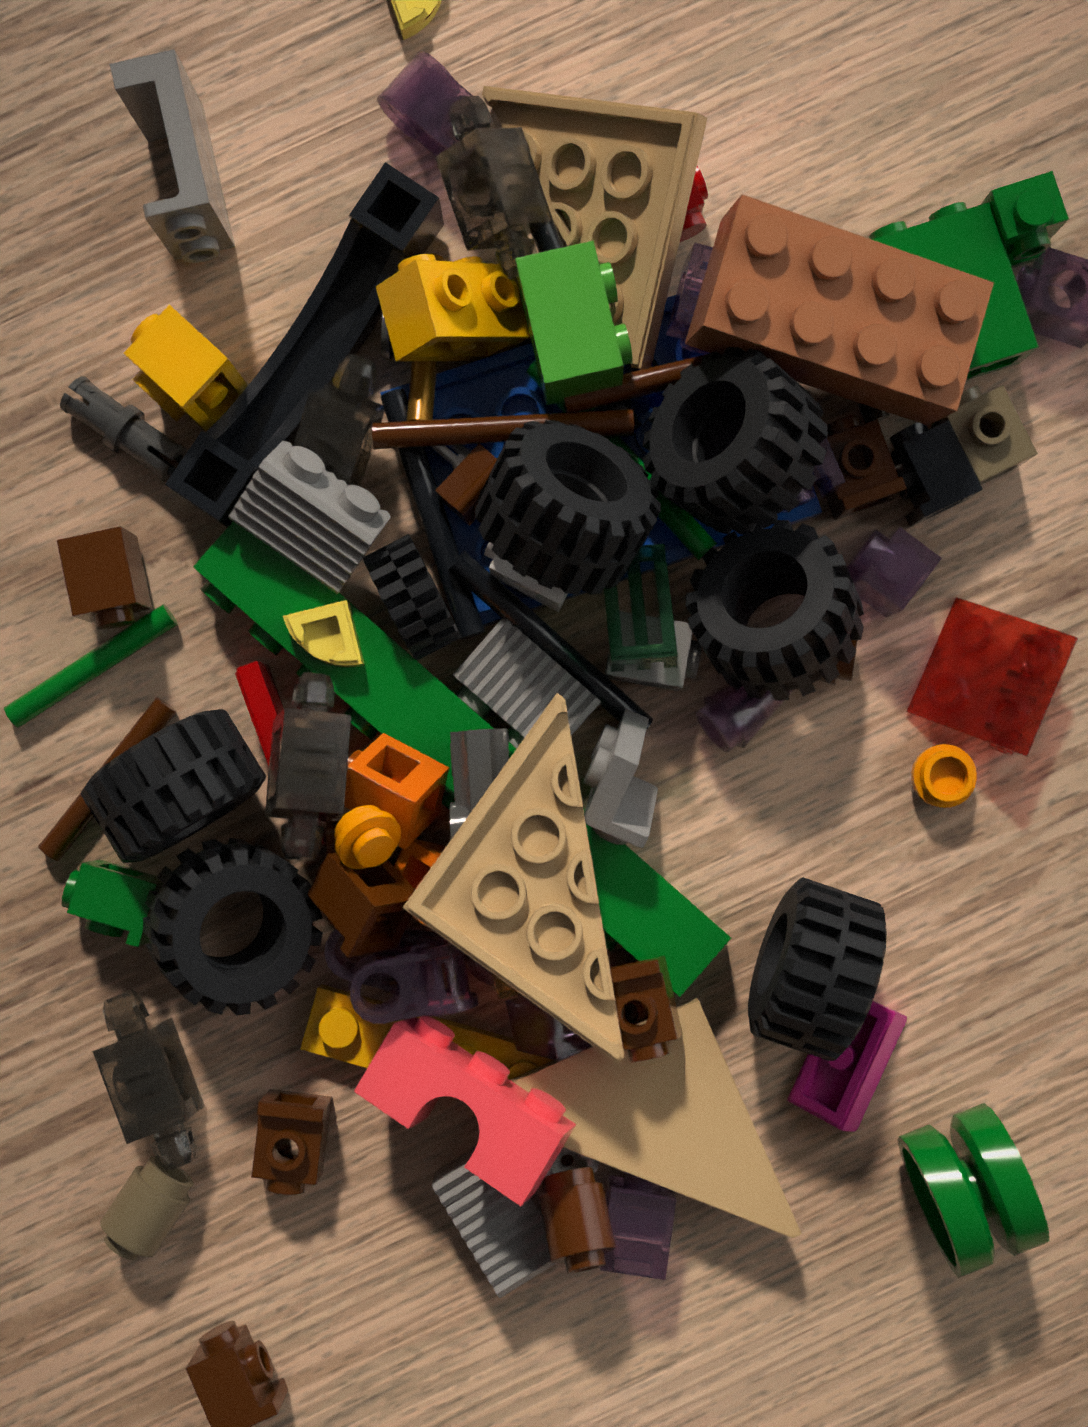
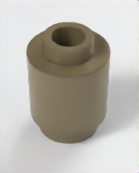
M151 1156L145 1166H137L100 1221L103 1231L107 1234L104 1238L105 1244L113 1252L128 1260H137L139 1255L144 1257L155 1256L190 1202L188 1192L194 1184L191 1177L177 1165L157 1156Z

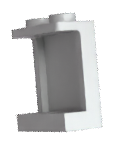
M172 49L109 64L115 91L147 142L167 138L179 193L173 198L144 204L143 210L148 224L175 260L183 259L189 263L206 262L219 256L220 250L235 247L203 105L175 50Z

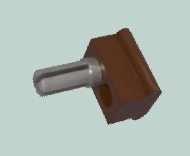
M478 444L473 450L467 449L464 445H448L458 456L446 446H431L454 469L435 491L442 502L470 526L476 520L475 508L478 504L477 499L497 458L481 444Z

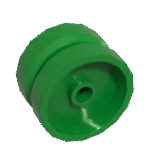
M982 1103L953 1115L950 1124V1136L953 1147L947 1138L930 1124L899 1136L897 1141L900 1155L917 1201L942 1254L958 1278L993 1264L995 1250L991 1232L997 1242L1014 1256L1050 1241L1049 1228L1043 1207L1029 1172L1003 1123L988 1105Z

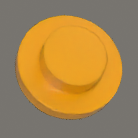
M942 744L927 748L916 758L912 767L911 779L914 790L924 802L935 807L949 808L963 803L970 797L976 785L977 771L973 760L964 750L953 745Z
M363 805L354 808L340 819L335 828L336 853L342 863L352 869L378 866L384 863L396 849L401 838L400 825L390 813L381 811L376 806Z

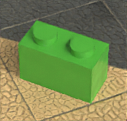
M594 241L515 258L518 287L546 405L563 402L565 397L622 385L623 367L626 364L633 363L632 349L626 325L614 326L609 304L618 302L615 277L610 262L599 264Z

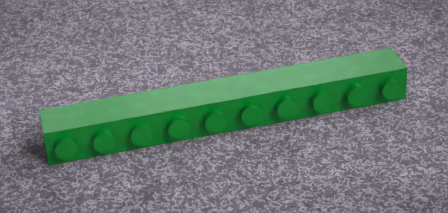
M232 522L193 566L194 569L207 579V582L200 588L201 591L228 614L238 606L255 621L248 632L274 655L277 656L285 648L298 659L302 665L295 673L323 698L332 689L349 704L350 707L343 716L369 739L372 740L378 732L381 734L385 733L448 766L449 772L442 804L450 810V803L455 802L454 782L451 771L450 732L494 728L350 601L348 602L350 603L365 665L358 667L335 666L307 653L289 633L283 616L347 599L339 592L337 594L238 524ZM508 741L510 758L516 748ZM586 825L606 948L612 951L619 943L637 959L636 962L665 956L672 989L681 997L730 941L731 937L627 845L611 843L597 835L593 827Z

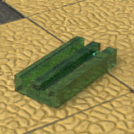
M665 544L643 545L627 570L635 646H623L617 585L612 589H603L611 672L624 671V665L637 664V670L650 669L651 663L663 662L664 668L677 667L678 653ZM640 562H652L661 644L649 645Z

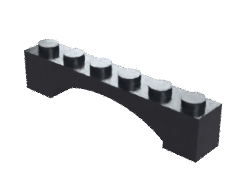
M386 162L349 214L350 222L332 259L282 341L230 408L206 432H200L165 484L180 497L226 528L233 522L228 516L233 511L240 496L246 490V486L252 480L259 465L282 441L291 442L292 446L295 445L382 317L383 312L376 286L398 272V264L401 261L415 255L425 254L444 226L439 197Z

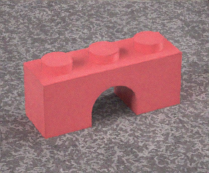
M421 1015L419 1019L412 1016L395 1022L354 1092L407 1129L427 1119L440 1097H454L463 1101L474 1112L479 1125L477 1146L464 1168L519 1206H522L536 1193L576 1126L574 1122L563 1116L566 1111L565 1107L553 1096L542 1090L532 1088L530 1092H527L507 1078L510 1074L509 1069L494 1057L480 1051H476L472 1055L452 1042L455 1034L440 1021L426 1015Z

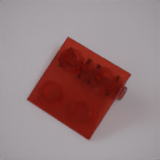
M956 597L907 712L988 742L989 747L1010 756H1013L1015 752L1028 757L1078 641V637Z

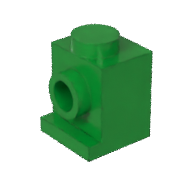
M1053 171L993 189L981 203L990 202L1012 268L1049 257L1053 253L1050 239L1069 220Z
M104 860L83 862L80 870H74L66 882L62 895V906L68 908V914L86 918L85 929L111 937H122L124 930H127L129 934L126 944L140 947L150 943V939L143 932V917H151L152 911L145 904L149 890L159 892L163 883L156 875Z

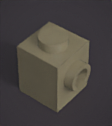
M1003 385L983 395L978 386L963 391L957 412L937 420L930 427L933 428L949 420L981 485L1019 467L1038 454Z

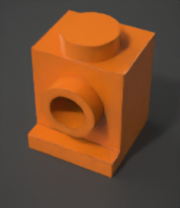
M382 733L363 752L356 750L345 762L339 777L340 784L344 786L341 805L350 810L363 805H373L381 811L390 813L401 828V838L397 846L406 850L439 815L449 767Z

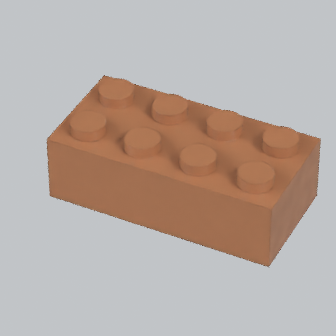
M741 194L721 219L685 344L709 353L716 351L721 356L728 347H739L745 352L752 348L774 361L796 382L924 425H929L958 410L994 282Z

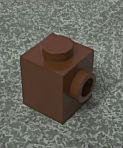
M119 526L57 540L73 617L91 623L95 622L96 629L104 630L135 623L134 613L152 609L136 535Z

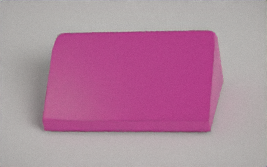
M873 1000L857 1036L836 1060L827 1061L807 1054L787 1101L842 1131L855 1132L863 1119L906 1024L907 1016Z

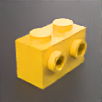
M419 254L401 261L398 264L399 271L376 286L396 361H477L507 351L530 338L519 296V289L515 282L511 264L483 263L482 258L478 256L465 257L456 261H436V257L433 254Z
M168 305L160 315L152 314L144 319L131 336L132 345L124 352L140 369L132 380L176 422L186 413L205 432L218 421L248 386L230 360L171 305Z

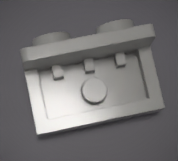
M625 709L617 728L605 724L591 756L592 762L583 784L592 787L584 816L586 825L593 827L595 833L601 838L614 844L624 845L630 843L643 848L650 835L658 788L651 783L634 777L639 765L649 718Z

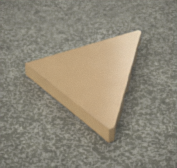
M484 86L482 97L486 104L494 110L506 132L505 138L524 173L532 179L538 192H541L565 247L594 241L599 264L611 263L618 294V302L609 304L614 326L626 325L633 357L631 366L640 370L651 368L707 118L697 112Z
M556 693L402 908L619 1064L624 1057V1050L565 698Z
M697 997L677 1006L683 1034L677 1040L667 1041L670 1053L665 1056L645 1061L630 1062L628 1050H625L623 1059L617 1064L589 1044L510 1079L527 1092H530L532 1088H536L548 1093L565 1107L566 1111L563 1116L574 1122L576 1126L563 1146L564 1148L791 1238L802 1234ZM648 1019L641 1021L635 1025H643L647 1022Z

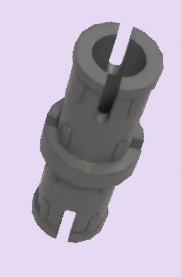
M85 376L75 379L69 385V388L86 399L89 405L87 406L79 399H74L67 393H64L60 402L61 410L71 414L103 436V444L113 452H126L140 464L155 473L163 482L168 481L176 468L158 455L159 451L171 460L180 463L188 451L187 448L182 444H177L145 422V414L135 406L128 405L124 407L92 384Z

